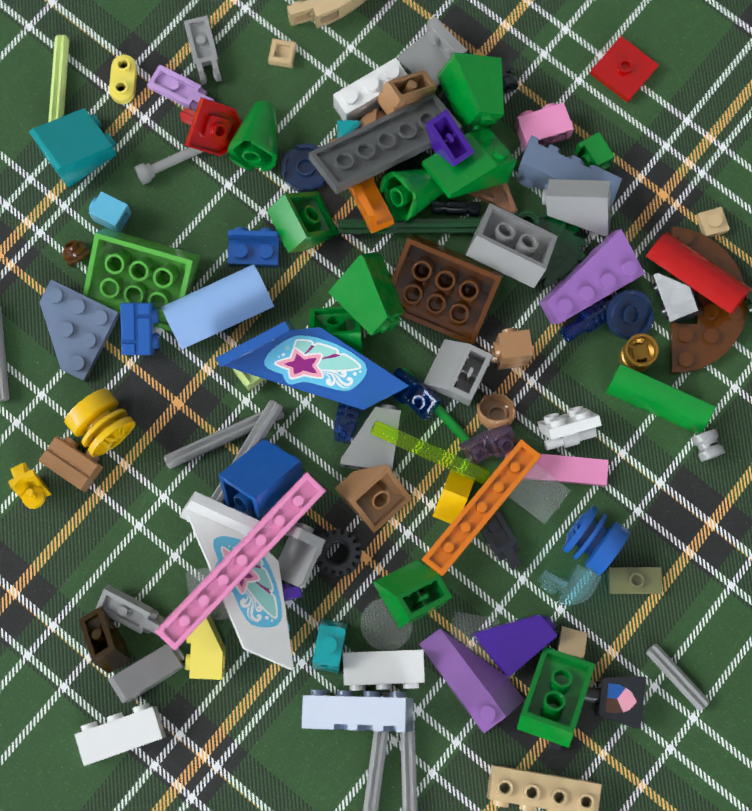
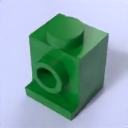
M600 132L578 143L574 152L576 157L581 155L584 166L589 168L590 165H595L605 171L611 168L610 165L615 157Z

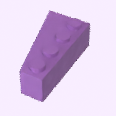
M622 229L611 231L581 263L572 269L569 275L561 280L539 302L550 324H560L645 274Z

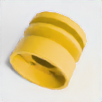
M107 388L97 390L85 397L68 413L64 420L67 427L76 437L85 435L81 443L84 447H89L88 452L92 457L101 456L115 448L130 434L136 425L132 417H127L128 414L125 409L116 410L119 403Z

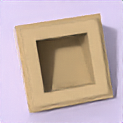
M561 626L556 650L584 659L588 633Z

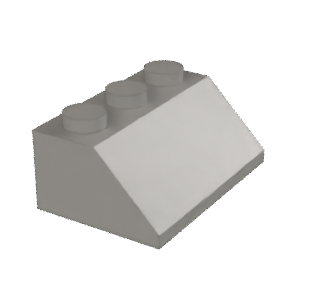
M490 203L471 240L466 256L535 288L547 269L558 236Z

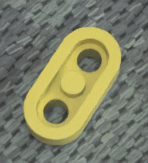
M128 55L117 56L111 66L109 92L112 99L118 104H127L135 96L138 69L135 60ZM122 64H127L126 68H120ZM119 87H125L123 91H118Z

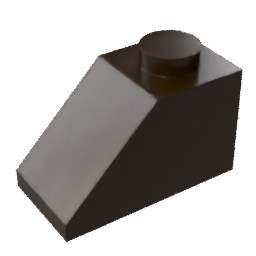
M100 606L79 619L92 663L109 674L131 661L124 638L103 607Z

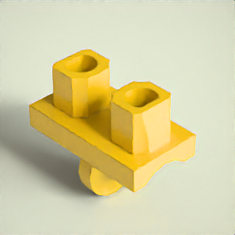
M21 463L11 469L14 478L8 481L9 485L22 499L24 505L30 509L42 506L46 496L51 495L47 485L33 469H29L26 463Z

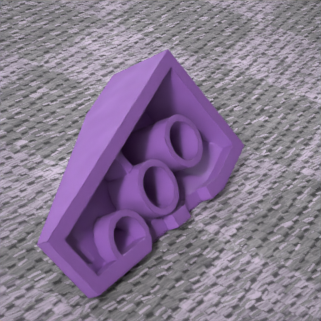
M442 629L437 630L419 644L481 732H487L524 701L508 677Z

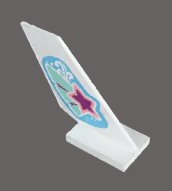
M198 492L193 493L180 515V518L190 522L210 571L259 522L255 518ZM268 552L223 599V602L244 650L293 671L294 666L279 561Z

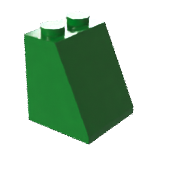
M454 52L438 73V80L458 122L462 126V131L474 132L486 128L490 129L504 115L502 58Z
M379 252L360 254L328 292L370 335L383 334L387 330L392 331L401 322L399 317L404 313V309L384 259Z

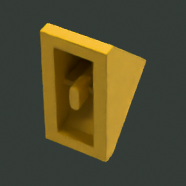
M451 469L432 517L451 524L464 509L475 478Z

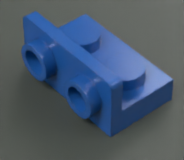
M236 227L234 230H228L229 267H249L254 264L255 267L279 268L280 238L277 231L271 228L249 231L245 227Z

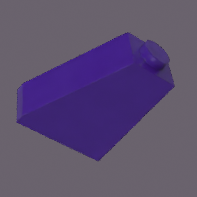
M540 614L480 629L471 634L507 677L514 674L558 636L553 630L556 626L546 615L542 617Z

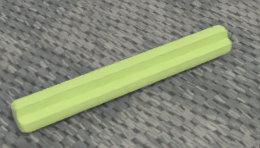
M56 35L49 122L64 116L69 39L66 35Z

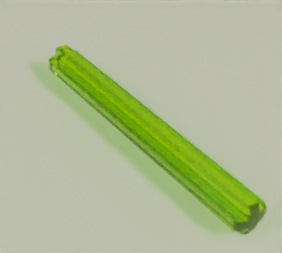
M375 421L371 427V435L480 484H484L489 478L490 472L487 469L383 422Z

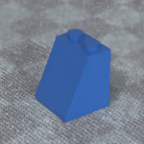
M263 438L219 474L226 506L260 521L303 476L302 463L295 455L288 454L277 444H272Z

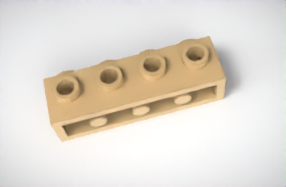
M491 764L487 798L493 800L492 805L508 808L509 803L520 805L519 809L523 811H535L536 808L546 809V811H598L602 784Z

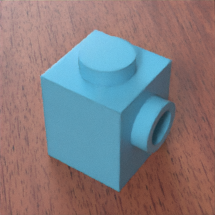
M100 192L99 196L95 197L89 206V214L93 221L120 233L132 214L127 204L103 192Z

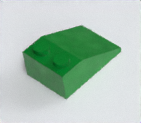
M489 128L470 132L464 136L474 153L456 166H451L437 153L422 162L423 168L448 198L508 182L517 160Z
M544 647L519 718L517 729L569 748L595 664Z

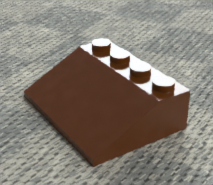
M411 234L406 240L392 276V282L404 309L402 317L464 343L474 345L504 274L470 257Z

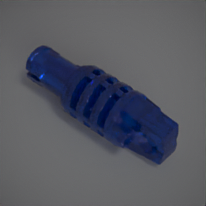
M603 298L580 312L577 320L560 331L563 339L569 343L584 332H592L606 323V312L611 299L607 301Z
M339 402L335 417V441L351 442L358 423L359 408Z

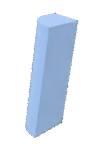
M253 264L161 308L182 350L274 307Z

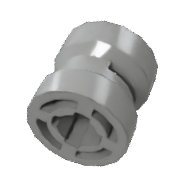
M716 429L706 431L691 438L693 444L700 451L698 456L701 462L726 453L723 445H720L717 440L719 435Z

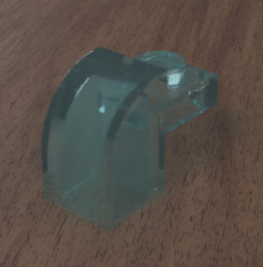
M578 564L573 567L567 581L547 570L541 572L537 581L542 583L541 588L553 595L556 592L560 593L555 602L556 604L573 606L589 599L602 577Z

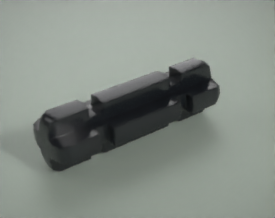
M435 199L432 202L433 214L446 212V215L466 216V214H469V216H479L481 211V204L477 201L467 203V201L447 200V202H443V200Z

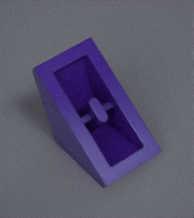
M447 109L425 123L432 149L451 166H456L474 153Z

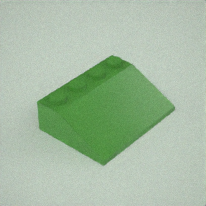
M104 228L95 232L83 295L120 313V317V303L155 302V308H159V323H155V327L172 331L161 307L191 293L200 255Z

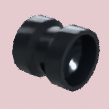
M509 61L502 62L503 95L513 92L519 86L517 78L512 75L513 67Z

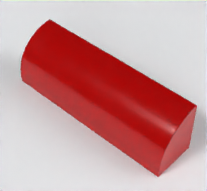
M669 232L663 234L646 255L650 260L730 314L735 313L752 289Z

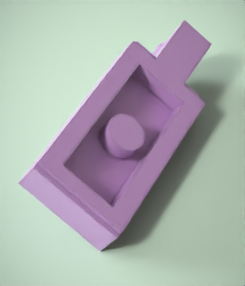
M162 65L158 66L147 84L148 89L194 111L197 109L200 97L214 101V99L206 96L207 91L202 89L200 84Z

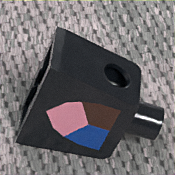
M599 677L597 688L588 687L584 702L595 704L594 715L632 728L641 729L646 677Z

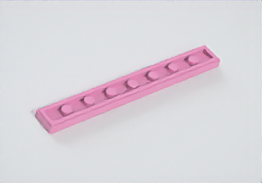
M306 472L166 618L155 632L171 648L176 650L326 490Z

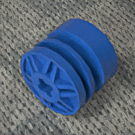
M592 505L573 524L567 533L561 550L568 553L576 545L577 549L572 558L576 560L586 552L589 555L584 566L600 576L617 556L631 531L617 521L608 528H605L604 524L608 514L604 512L597 521L594 520L599 508Z

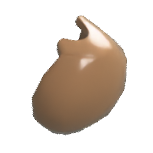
M495 393L483 396L480 403H477V414L482 425L487 429L497 431L503 430L512 424L516 416V408L513 401L506 395Z

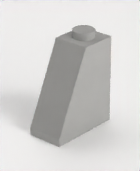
M549 179L547 189H543L542 205H546L548 216L602 236L609 235L611 221L610 181Z
M388 404L375 407L342 456L340 467L360 470L386 464L392 471L401 410H396V406Z
M166 644L112 676L108 681L122 703L132 702L185 667L183 660L186 657L180 647L174 650Z

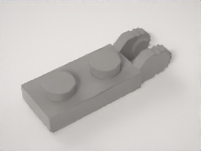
M202 16L185 20L184 25L201 85L207 84V77L203 67L208 65L213 66V75L216 82L222 81L217 64L219 60L208 17Z

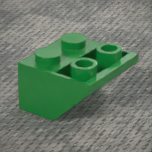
M418 560L373 582L399 629L442 607L453 598L440 575Z

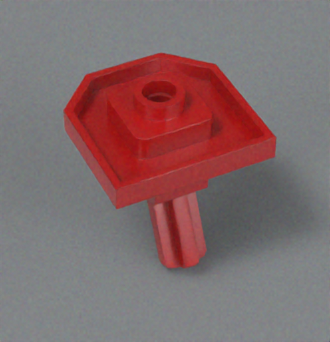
M200 97L196 111L185 108L183 112H180L181 121L191 125L185 145L217 156H222L228 152V146L242 124L235 108Z

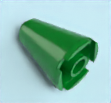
M263 100L253 104L228 146L229 158L237 166L249 171H253V167L261 168L260 172H266L273 169L276 165L277 110L268 101Z
M425 169L390 172L384 175L380 183V193H384L385 203L392 217L397 221L412 219L444 193Z

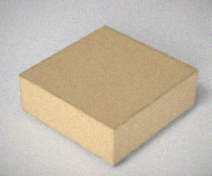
M272 39L268 59L269 65L293 68L297 48L296 42Z

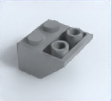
M444 339L423 385L469 406L493 355L468 343Z

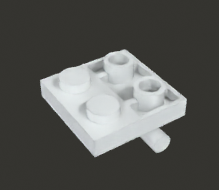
M583 406L568 409L569 413L559 415V413H553L544 416V420L537 423L539 431L549 438V440L544 441L545 449L551 450L561 446L567 448L580 444V441L596 437L594 428L602 426L599 415L583 408Z

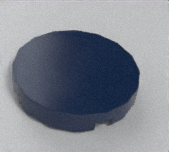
M309 143L298 144L284 154L281 162V172L286 184L293 190L312 192L320 189L326 183L325 179L309 160V152L319 148L318 146Z
M623 290L614 295L608 304L606 312L607 324L611 332L624 340H629L636 334H647L654 320V310L651 308L650 298L638 290Z

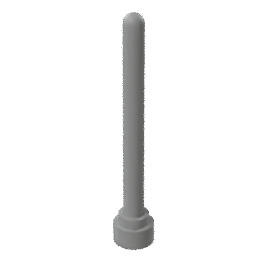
M189 147L152 165L149 163L144 165L142 163L135 166L134 169L142 185L151 182V178H154L156 173L196 156L203 151Z

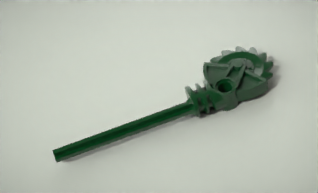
M531 211L512 213L558 236L547 269L540 278V280L545 279V288L553 285L557 279H559V282L563 280L578 265V261L582 262L586 258V255L579 247L586 246L587 242L581 237L574 235L579 231V227L573 225L566 226L567 222L548 216L547 213L539 215ZM482 218L410 219L406 221L394 219V225L372 234L475 233ZM338 219L339 234H371L364 219Z

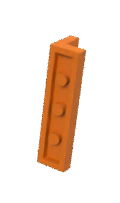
M372 177L349 188L371 234L394 225V219Z

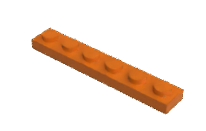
M521 439L421 561L443 577L542 455Z

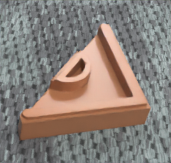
M507 183L468 193L509 213L518 212Z

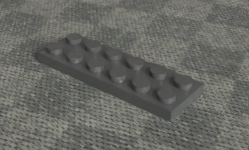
M432 93L309 152V160L335 194H338L432 148L425 123L447 108L435 93ZM448 110V112L450 113V115H451L452 118L454 119L455 123L457 124V126L459 127V129L462 131V126H461V124L456 120V118H455V117L451 114V112Z

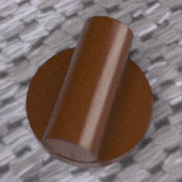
M76 240L68 242L63 247L64 250L62 252V256L69 267L91 255L84 242Z

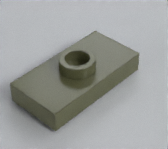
M661 567L607 568L608 594H663Z

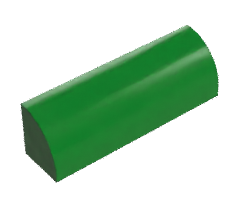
M622 364L614 371L605 392L697 435L702 433L716 406Z

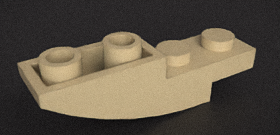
M300 0L287 6L288 19L291 26L314 20L316 27L319 28L346 16L366 0Z

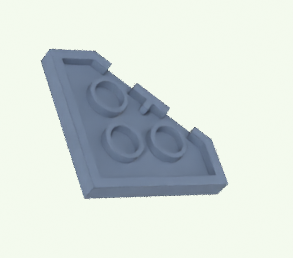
M50 280L40 300V305L60 368L83 381H87L120 313Z

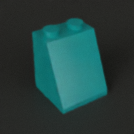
M85 108L29 131L40 151L68 188L117 155L113 148L116 143L108 132L103 134L100 129L102 124L94 113L89 115Z

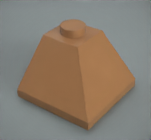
M386 464L353 471L335 487L347 505L373 533L412 499Z

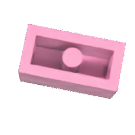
M564 102L557 105L550 103L541 110L534 112L532 110L525 111L517 117L514 126L524 152L531 135L539 138L538 144L545 147L570 139L574 130Z

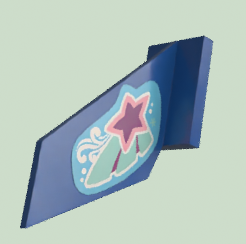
M290 320L216 357L220 367H229L362 410L409 387L408 384L323 328L315 327L294 330Z

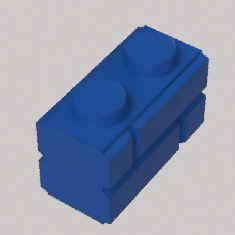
M155 302L120 303L121 355H153L155 349L160 347V335L155 333V323H159V308H155Z

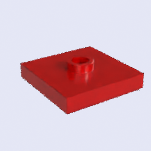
M620 36L592 68L590 74L628 103L657 70L659 65Z

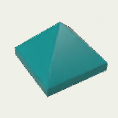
M338 120L337 139L355 131L361 122L359 120Z

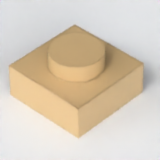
M722 207L698 213L696 216L702 234L709 238L727 233L730 230Z

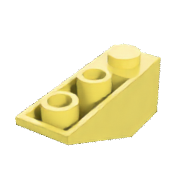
M209 614L186 639L187 643L191 644V652L186 654L185 670H190L189 678L222 680L225 674L226 647Z

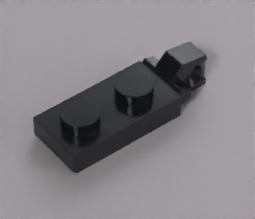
M497 510L481 529L480 533L499 562L505 559L510 569L514 570L522 564L516 555L520 548L499 510Z

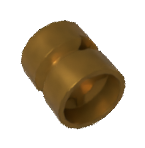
M647 334L632 336L620 350V364L640 373L644 372L657 359L659 348L656 340Z

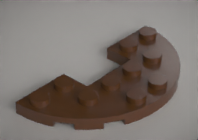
M679 227L671 228L670 234L745 284L737 264L718 243L693 230ZM670 273V277L677 278ZM699 293L705 313L695 316V324L672 323L670 325V374H685L698 371L716 362L733 346L745 323L747 314L745 300H747V296L735 313L730 314Z

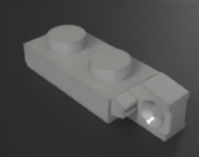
M110 585L104 587L96 609L100 606L103 607L111 619L140 634L143 632L148 634L153 632L158 635L155 630L166 620L154 608Z

